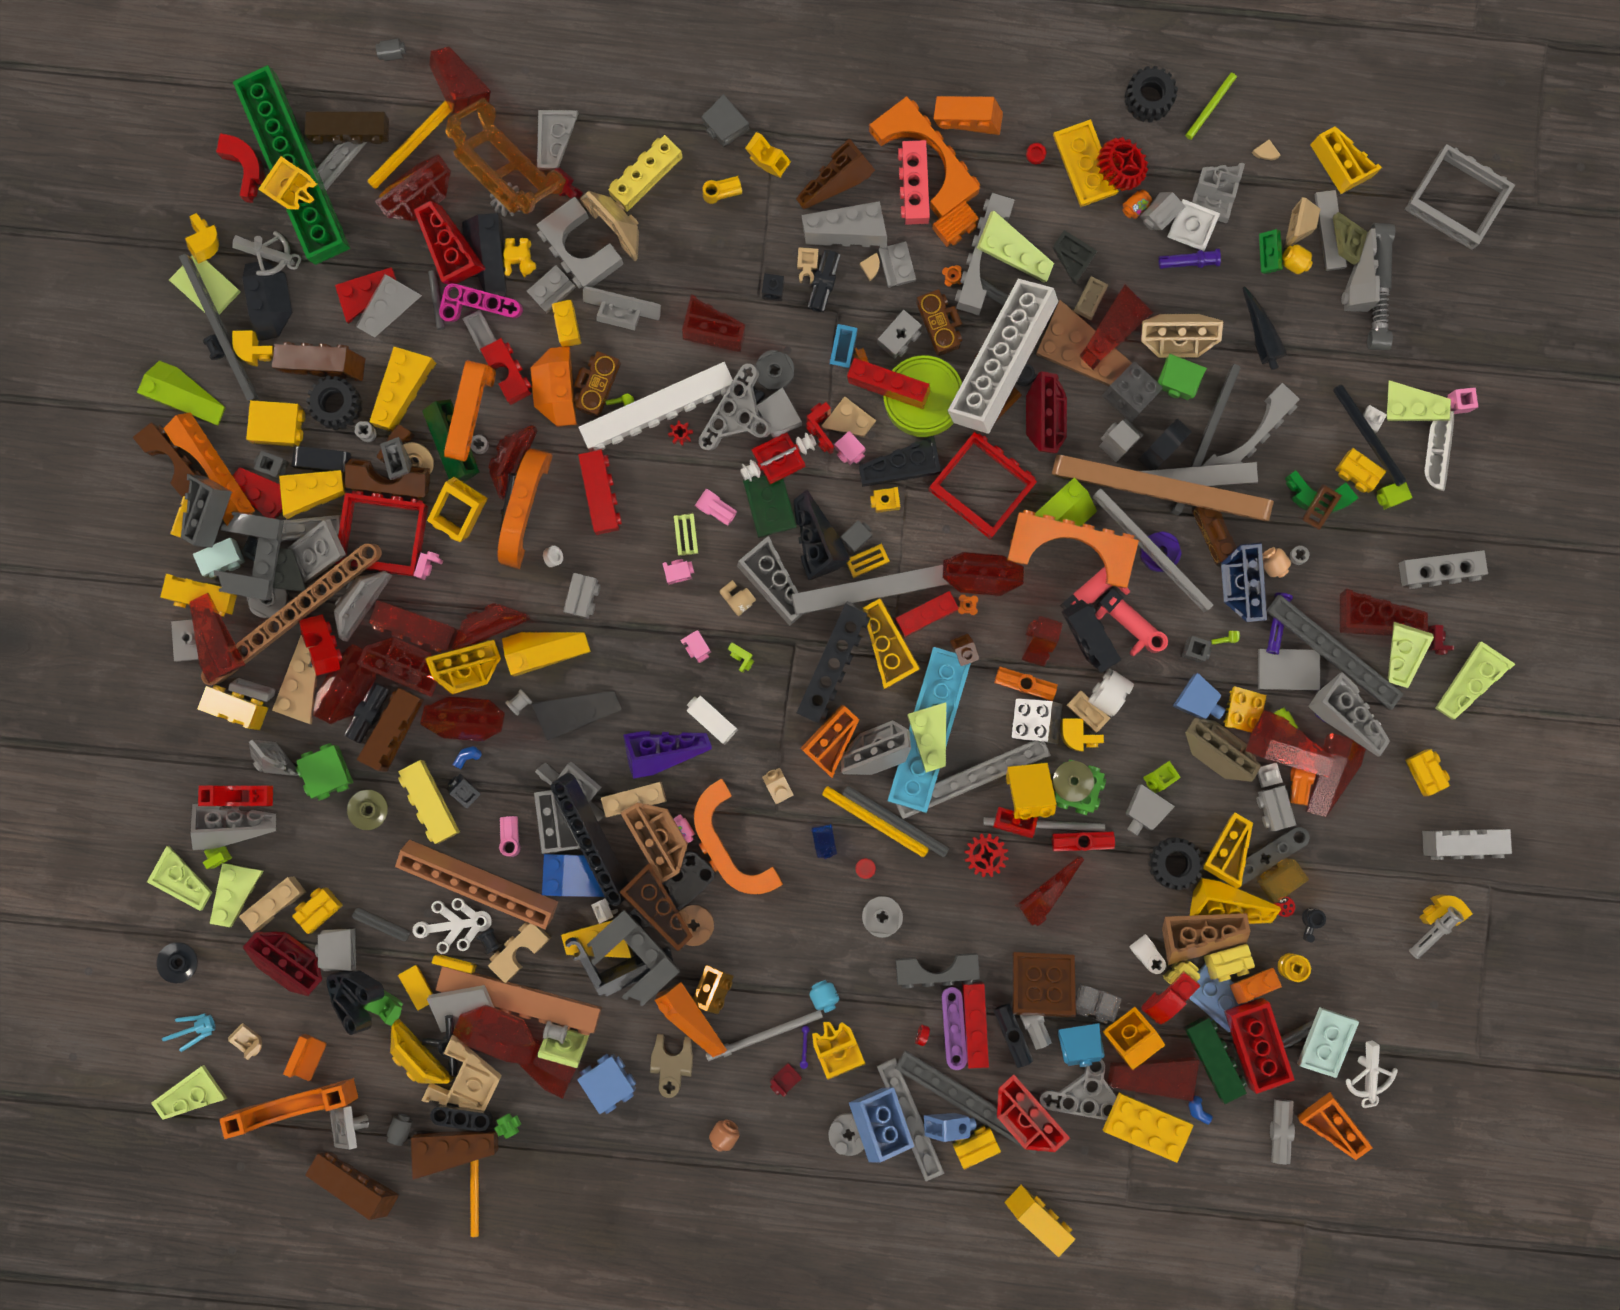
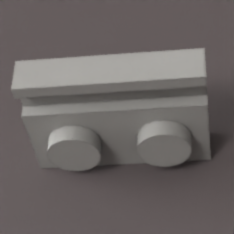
M907 242L878 249L888 288L916 281Z
M555 265L529 288L527 293L547 314L552 310L553 303L561 302L576 286Z

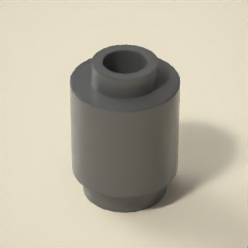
M399 38L380 41L379 44H376L378 59L390 61L404 58L403 54H406L404 41L401 42Z
M398 1113V1116H393L387 1132V1142L403 1146V1143L407 1141L413 1123L409 1115Z

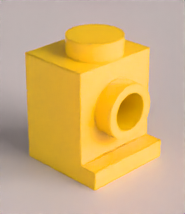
M898 487L874 490V496H870L871 508H875L876 513L900 510ZM887 496L889 501L886 503L882 502L881 498Z

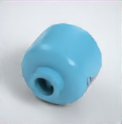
M826 980L813 985L809 994L815 1009L824 1010L825 1013L835 1009V1004L840 999L834 984L827 983Z

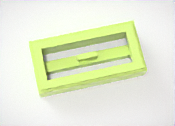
M694 513L674 516L678 556L698 554ZM686 519H690L694 550H690ZM679 520H682L686 551H682Z

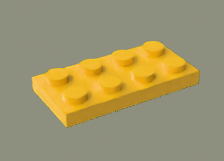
M1091 119L1054 132L1053 137L1080 207L1118 194V189L1115 190L1114 185L1108 186V181L1103 180V174H1098L1100 168L1096 166L1098 164L1096 158L1102 147Z
M1119 1092L1102 1130L1105 1133L1177 1163L1194 1125Z

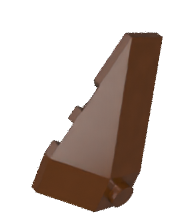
M850 138L830 156L832 161L827 167H821L818 178L811 180L796 198L803 209H807L860 184L875 171Z

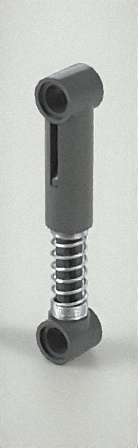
M1373 223L1371 228L1376 230L1377 252L1374 259L1378 260L1379 264L1375 276H1380V301L1372 308L1374 310L1372 313L1374 315L1372 318L1374 322L1372 323V330L1368 333L1367 347L1369 350H1390L1393 334L1388 329V324L1386 323L1388 320L1386 319L1389 316L1387 315V311H1389L1387 309L1389 305L1387 304L1389 300L1387 296L1392 284V243L1395 237V225L1392 223Z

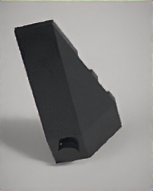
M498 213L478 214L462 222L463 237L486 268L477 273L484 292L507 297L503 263L502 219Z
M805 490L793 500L796 524L800 526L801 537H798V540L803 548V555L801 556L802 565L808 580H813L840 569L850 559L842 540L809 491Z

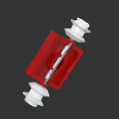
M786 432L751 449L758 463L756 464V462L750 460V465L745 466L742 464L743 468L740 469L744 480L748 479L752 482V477L760 478V471H763L769 484H772L804 468L805 463L799 452L806 455L807 449L810 448L814 451L816 441L812 434L808 435L805 433V438L797 437L796 444L794 445Z

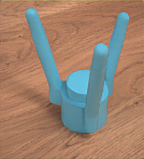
M206 1013L198 1016L176 1018L175 1022L197 1020V1022H194V1027L163 1037L162 1041L174 1039L196 1031L197 1034L201 1033V1035L181 1047L179 1051L182 1052L203 1038L212 1035V1031L215 1030V1022L212 1016H207Z

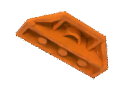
M570 346L550 348L531 367L534 407L557 427L577 425Z

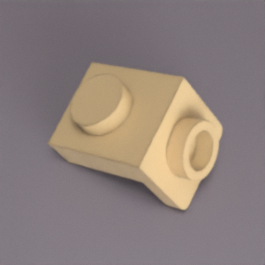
M780 768L771 770L762 777L775 804L794 795Z
M244 1023L228 1037V1041L244 1053V1058L247 1060L251 1056H256L262 1048L261 1037Z

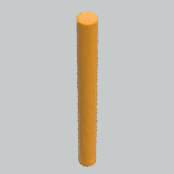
M479 1159L470 1162L471 1237L479 1236Z

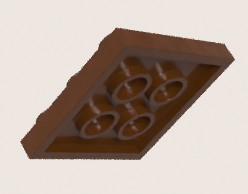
M1013 952V1014L1075 1017V955Z

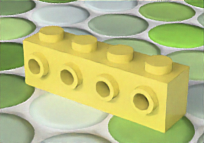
M665 135L661 139L657 138L647 152L644 151L637 159L638 161L633 166L630 165L625 169L624 175L620 179H615L610 184L608 189L610 196L615 201L618 200L624 206L625 211L628 212L683 158L681 150Z
M419 760L398 771L400 777H398L399 782L403 788H407L409 792L407 797L411 805L416 806L418 810L416 815L420 823L425 824L427 828L426 835L429 841L439 844L460 833L425 761Z

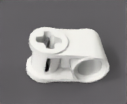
M1146 934L1129 946L1150 972L1160 974L1165 970L1166 962ZM1152 960L1160 961L1158 969L1155 967L1151 968L1153 965Z

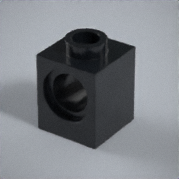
M764 273L762 299L782 302L785 283L784 276Z

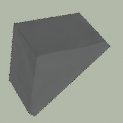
M397 437L381 443L380 446L389 479L393 480L410 473L412 462L401 439Z

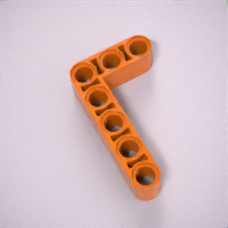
M469 360L465 362L444 451V456L464 462L468 458L484 386L493 387L496 377V370L486 364Z

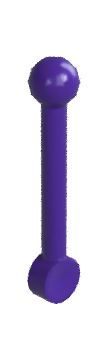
M808 1026L802 1027V1032L804 1033L802 1061L800 1062L802 1069L808 1067V1062L806 1061L807 1036L810 1031Z

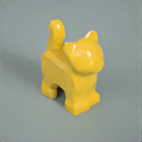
M506 238L503 251L504 274L510 276L512 272L511 264L520 263L519 268L525 278L526 275L531 274L536 269V263L531 260L529 250L531 241L528 238H520V245L515 246L514 238Z

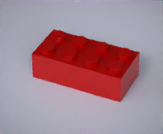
M1259 998L1224 1011L1248 1087L1254 1093L1258 1094L1295 1080L1270 1002L1264 998Z

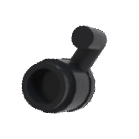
M1025 364L1016 381L1018 386L1027 387L1036 379L1037 374H1035V370L1031 365Z
M1308 908L1303 912L1302 922L1306 926L1303 935L1304 941L1314 942L1315 937L1312 935L1314 928L1318 929L1325 925L1326 916L1323 911L1316 908Z

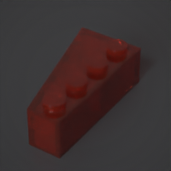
M1126 284L1115 297L1079 355L1092 370L1142 325V321L1148 319L1153 313Z
M1347 588L1340 594V633L1392 636L1394 622L1428 632V612L1404 605H1396L1391 603V601L1376 599L1364 593L1359 594Z
M378 600L369 621L374 630L383 632L384 629L392 631L391 635L400 639H403L404 636L412 638L411 643L420 646L423 643L431 645V650L440 653L442 650L447 651L455 630L454 627Z
M1195 1057L1144 1061L1134 1070L1126 1062L1111 1063L1107 1084L1113 1088L1193 1101L1199 1060Z

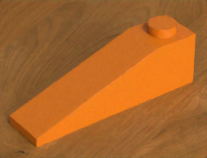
M682 982L656 995L655 1002L665 1017L708 1054L715 1057L727 1051Z

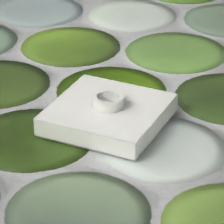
M1182 199V203L1186 207L1175 217L1167 237L1205 251L1220 213Z

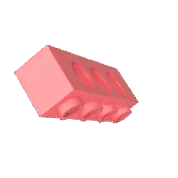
M926 140L902 141V148H898V160H902V168H899V180H903V187H900V199H904V206H901V218H905V225L929 224ZM916 161L918 165L912 167L908 165V162ZM916 180L919 184L912 186L909 184V181ZM911 199H917L919 201V204L912 205L909 201Z

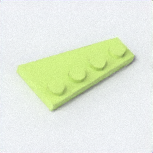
M995 211L990 212L977 249L1042 282H1047L1054 263Z

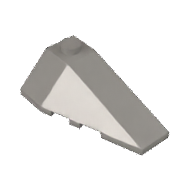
M1371 228L1367 233L1360 261L1354 265L1346 289L1342 294L1341 302L1344 304V311L1368 312L1380 301V276H1375L1376 269L1379 266L1378 260L1374 259L1377 252L1375 229Z
M1341 672L1318 691L1308 707L1322 720L1376 756H1381L1390 740L1378 720L1372 717L1368 710L1370 707L1367 702L1364 703L1358 694L1360 692L1358 687Z
M253 739L249 741L251 757L255 761L253 765L259 772L298 776L296 766L276 742Z
M192 804L191 840L193 850L216 849L276 831V814L256 810L249 812L240 811L239 807L233 806L231 809L221 806H198V804Z

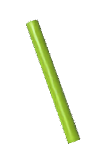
M1234 73L1229 74L1185 135L1188 139H1193L1235 81L1237 76Z

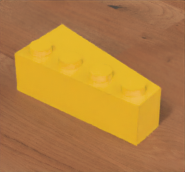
M393 347L369 421L373 426L393 432L396 425L401 422L406 414L410 403L416 398L418 390L422 384L424 385L428 374L437 364L433 358Z

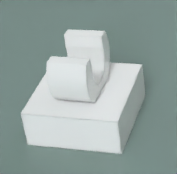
M1369 405L1363 416L1373 431L1377 433L1387 414Z
M1277 763L1260 767L1257 774L1261 788L1282 782Z
M606 898L591 905L599 923L613 918V914L618 912V909L610 910Z

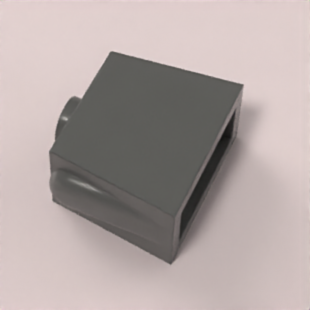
M724 94L702 115L703 125L707 128V134L712 139L716 138L723 147L729 145L750 130L747 120Z

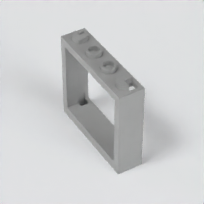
M1446 144L1438 153L1404 210L1473 250L1480 244L1515 184L1506 180L1507 177L1494 173L1490 167L1479 164L1473 157L1459 152L1458 148L1454 149ZM1442 160L1447 161L1500 193L1476 233L1419 200Z

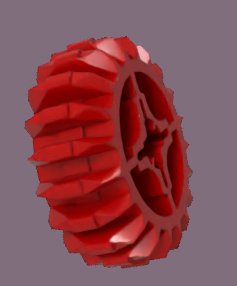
M1123 137L1112 139L1104 144L1098 152L1099 155L1096 158L1098 164L1096 166L1100 168L1098 174H1103V180L1108 181V186L1114 185L1115 190L1120 188L1121 191H1129L1138 187L1145 179L1148 171L1146 166L1149 162L1144 160L1146 155L1141 153L1142 148L1138 149L1136 147L1137 142L1132 144L1130 139L1125 140Z

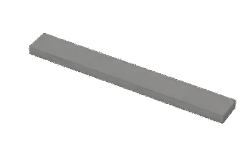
M1101 488L1093 495L1095 501L1127 534L1134 535V539L1139 540L1138 545L1203 612L1208 611L1213 606L1206 596Z
M947 564L796 593L792 594L791 597L795 615L844 606L847 601L854 604L949 585L951 582Z
M1031 741L935 783L928 808L1006 775L1007 767L1029 765L1050 756L1046 743L1043 741ZM896 804L902 819L920 812Z

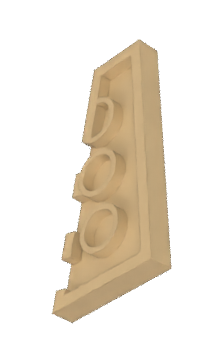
M301 635L272 711L312 724V709L315 702L314 693L317 686V676L313 667H308L311 660L309 649L306 648Z

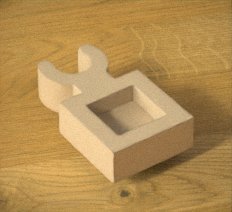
M798 249L797 269L803 270L799 275L800 283H803L804 276H809L810 284H813L814 274L811 270H817L818 249Z

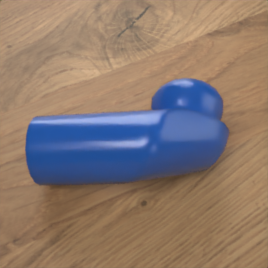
M474 746L464 748L459 752L452 765L462 769L466 760L472 758L478 760L482 753Z
M1192 1096L1189 1101L1192 1117L1209 1125L1213 1116L1203 1111L1201 1097Z

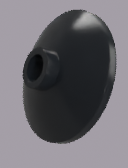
M175 942L166 945L159 952L156 966L158 973L164 980L177 984L189 980L195 974L198 959L195 951L189 945ZM178 959H181L183 962L181 966L177 964Z

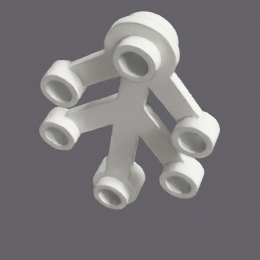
M462 898L454 899L452 901V908L454 910H461L471 919L462 920L445 907L442 901H435L431 906L432 911L442 914L451 922L429 925L427 922L421 921L413 926V934L417 938H424L432 932L451 930L444 941L437 945V951L440 954H445L450 950V945L463 928L472 927L465 938L457 942V948L460 951H465L469 949L471 941L479 931L483 932L490 928L492 918L485 911H474L465 904ZM457 900L461 901L462 906L460 908H457L455 906V902ZM437 903L442 906L440 911L435 909ZM479 918L484 919L485 922L483 925L478 924ZM419 926L424 928L422 934L417 931ZM461 941L467 943L466 948L460 946ZM441 944L447 946L446 951L440 949Z

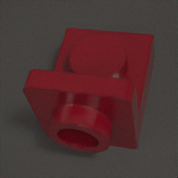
M1443 625L1428 627V632L1432 633L1434 637L1428 651H1435L1437 655H1447L1448 651L1454 650V646L1443 645L1446 638Z
M788 1062L770 1079L772 1084L770 1088L775 1094H781L785 1097L787 1092L802 1077Z

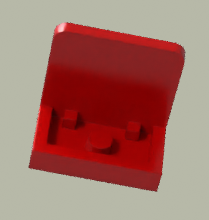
M827 402L824 404L818 403L811 409L812 412L807 415L806 429L810 435L812 434V436L818 438V445L824 453L827 451L829 454H832L834 445L819 426L821 422L830 416L831 407Z

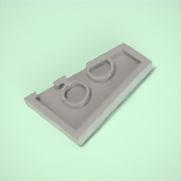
M538 110V170L554 171L555 168H559L577 120L578 111Z

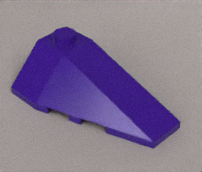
M641 731L623 735L628 764L633 779L657 774L712 749L707 733L682 732L680 735H669V732H662V735L650 734V731Z

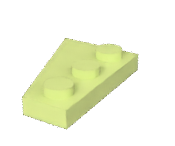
M166 846L147 882L199 911L203 910L212 891L170 846Z
M203 1065L151 1104L162 1120L225 1100L227 1097Z

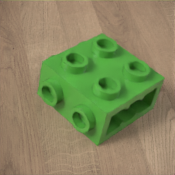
M331 743L321 746V751L316 753L310 751L302 754V759L296 761L298 765L296 766V771L299 777H303L305 782L303 788L306 795L310 796V798H318L319 801L330 797L329 793L335 790L339 793L349 789L348 785L354 783L340 747L337 745L332 746Z
M1089 765L1088 768L1094 777V786L1091 793L1081 801L1070 802L1062 799L1054 791L1057 802L1056 806L1063 809H1068V806L1076 808V813L1087 815L1088 812L1093 813L1094 809L1097 810L1100 804L1098 795L1100 790L1103 791L1105 787V774L1100 773V768ZM1075 777L1071 778V784L1076 785L1078 779Z

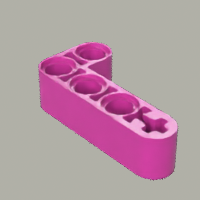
M449 284L444 289L439 310L440 317L443 320L455 322L460 318L463 305L510 318L519 317L523 312V307L520 302L514 299L458 284ZM453 288L459 290V295L455 299H452L450 296ZM473 293L478 295V301L475 304H472L469 300L470 295ZM492 298H496L498 301L495 309L489 307V301ZM514 303V307L517 310L511 314L510 310L503 308L504 304L513 306ZM450 307L454 309V316L452 318L446 316V310Z

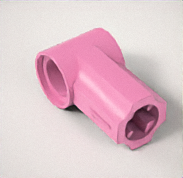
M705 489L695 504L699 510L707 515H712L727 526L732 522L737 513L735 509L721 501L716 494L708 489Z
M517 816L500 817L501 843L499 849L503 855L508 857L517 856L521 849ZM509 842H513L515 845L512 853H507L505 849Z

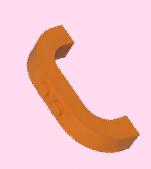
M530 448L523 457L514 482L499 538L498 562L502 565L516 569L521 568L525 554L523 538L540 478L543 473L548 474L553 456L551 453Z
M720 779L702 793L695 808L694 823L701 840L699 846L704 854L708 853L712 860L709 863L714 872L719 871L722 878L734 889L747 894L770 892L783 885L774 867L757 875H748L741 872L735 866L713 827L712 816L714 810L720 803L732 797L724 780Z

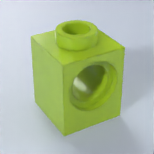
M1406 482L1399 487L1394 483L1377 491L1378 503L1383 506L1384 510L1412 499Z

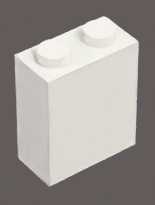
M701 696L698 698L694 697L687 704L689 707L687 712L724 745L738 731L736 727Z

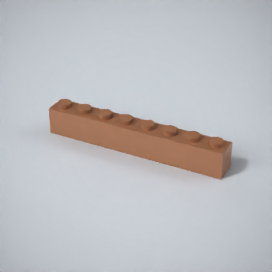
M409 840L400 850L396 862V868L545 930L553 919L558 905L556 900L412 840Z
M442 966L436 991L443 993L485 985L493 1005L500 1008V1012L511 1014L512 1011L517 1012L519 1017L531 1019V1017L539 1018V1022L547 1024L549 1020L559 1024V1026L564 1027L567 1025L568 1030L571 1027L578 1029V1033L590 1035V1033H594L597 1029L602 1010L600 1006L512 982L504 983L501 979L479 973H467Z

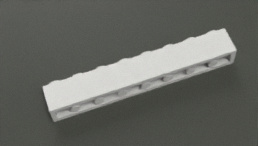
M722 362L579 426L580 432L590 452L604 450L605 446L610 443L617 444L624 440L623 437L638 435L642 432L641 429L648 426L653 428L659 425L661 420L666 418L671 420L677 417L681 411H691L701 402L706 404L713 401L714 397L719 394L725 395L733 379L725 362Z

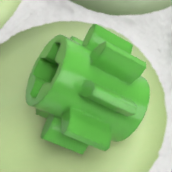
M508 1113L496 1120L498 1125L494 1129L498 1137L504 1135L505 1139L519 1132L517 1127L521 1125V1122L517 1115L512 1117Z

